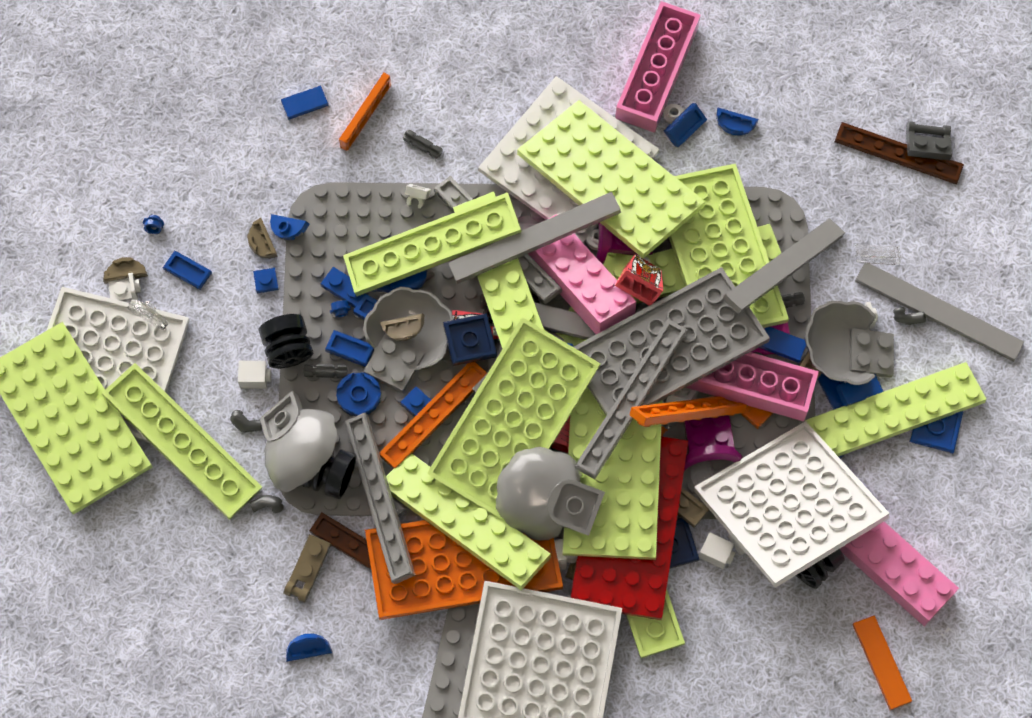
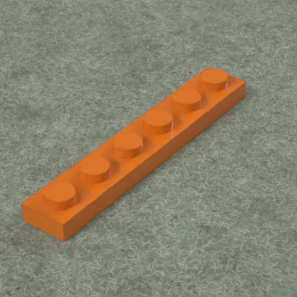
M476 362L468 363L379 452L380 457L393 469L396 468L474 392L472 388L487 372Z
M716 396L631 407L629 415L639 425L650 427L655 424L666 425L671 422H685L686 420L718 418V416L724 415L734 416L735 414L745 413L747 404L737 403Z

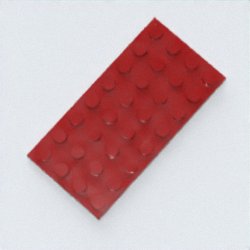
M661 436L656 560L577 556L571 598L622 608L621 614L662 620L688 440Z

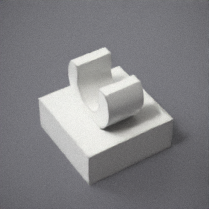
M414 184L407 185L405 194L409 195L406 201L407 205L410 206L412 199L416 198L419 201L418 208H422L424 200L430 196L431 189Z
M563 539L554 540L560 571L566 570L567 562L575 563L577 556L563 555Z

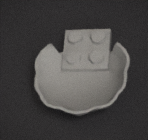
M399 287L381 296L375 303L373 310L367 314L364 320L363 331L365 338L374 348L375 352L363 372L373 376L377 381L404 393L416 370L431 367L444 357L448 344L443 322L453 320L452 312L436 296L424 290ZM422 313L425 315L421 331L414 338L407 341H397L390 338L382 330L380 322Z
M830 301L813 310L804 340L810 354L812 366L831 380L862 385L871 381L875 377L874 374L879 377L894 376V334L871 331L870 325L876 319V315L869 307L856 301Z
M293 390L260 418L264 436L267 439L264 449L265 467L276 489L289 492L305 484L319 472L322 465L331 457L337 439L334 416L323 410L303 409L299 395Z
M535 447L517 452L511 458L510 463L503 468L497 481L496 509L510 527L525 533L533 540H550L560 535L563 527L589 536L605 492L580 483L582 472L575 469L577 462L570 455L563 452H554L548 448Z

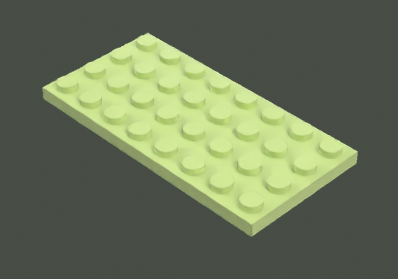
M580 100L517 149V155L579 206L612 192L621 209V213L599 223L604 225L605 228L643 259L705 207L703 199Z
M736 163L674 176L705 201V207L669 236L685 286L722 267L736 287L769 263ZM778 285L749 306L763 328L789 321Z
M522 317L427 474L504 520L496 509L497 481L503 468L521 450L535 447L551 448L601 363Z
M62 321L0 357V395L71 513L74 515L151 469L152 465L118 410L102 396V392L105 390Z
M588 387L570 415L568 455L576 462H578L606 417ZM633 418L596 479L582 473L580 483L604 491L605 494L589 536L564 527L563 555L656 560L661 424L644 427L639 425Z

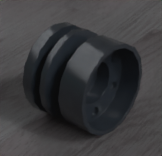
M286 314L274 317L264 322L258 329L262 344L266 347L264 351L268 365L271 368L283 369L293 367L307 361L314 354L310 345V339L305 336L307 329L303 316L299 314Z
M342 449L334 458L333 450L328 461L322 465L319 472L311 480L303 484V487L310 488L313 485V490L319 491L325 483V495L341 499L353 475L357 458L356 454Z
M838 549L800 572L796 577L807 586L817 589L822 584V581L828 578L827 571L834 572L844 562V555Z

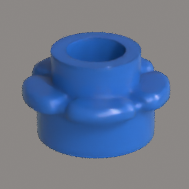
M150 215L148 218L143 219L144 230L149 234H159L164 226V221L157 215Z
M347 300L331 303L332 310H330V313L335 314V317H344L348 315L351 306H349Z

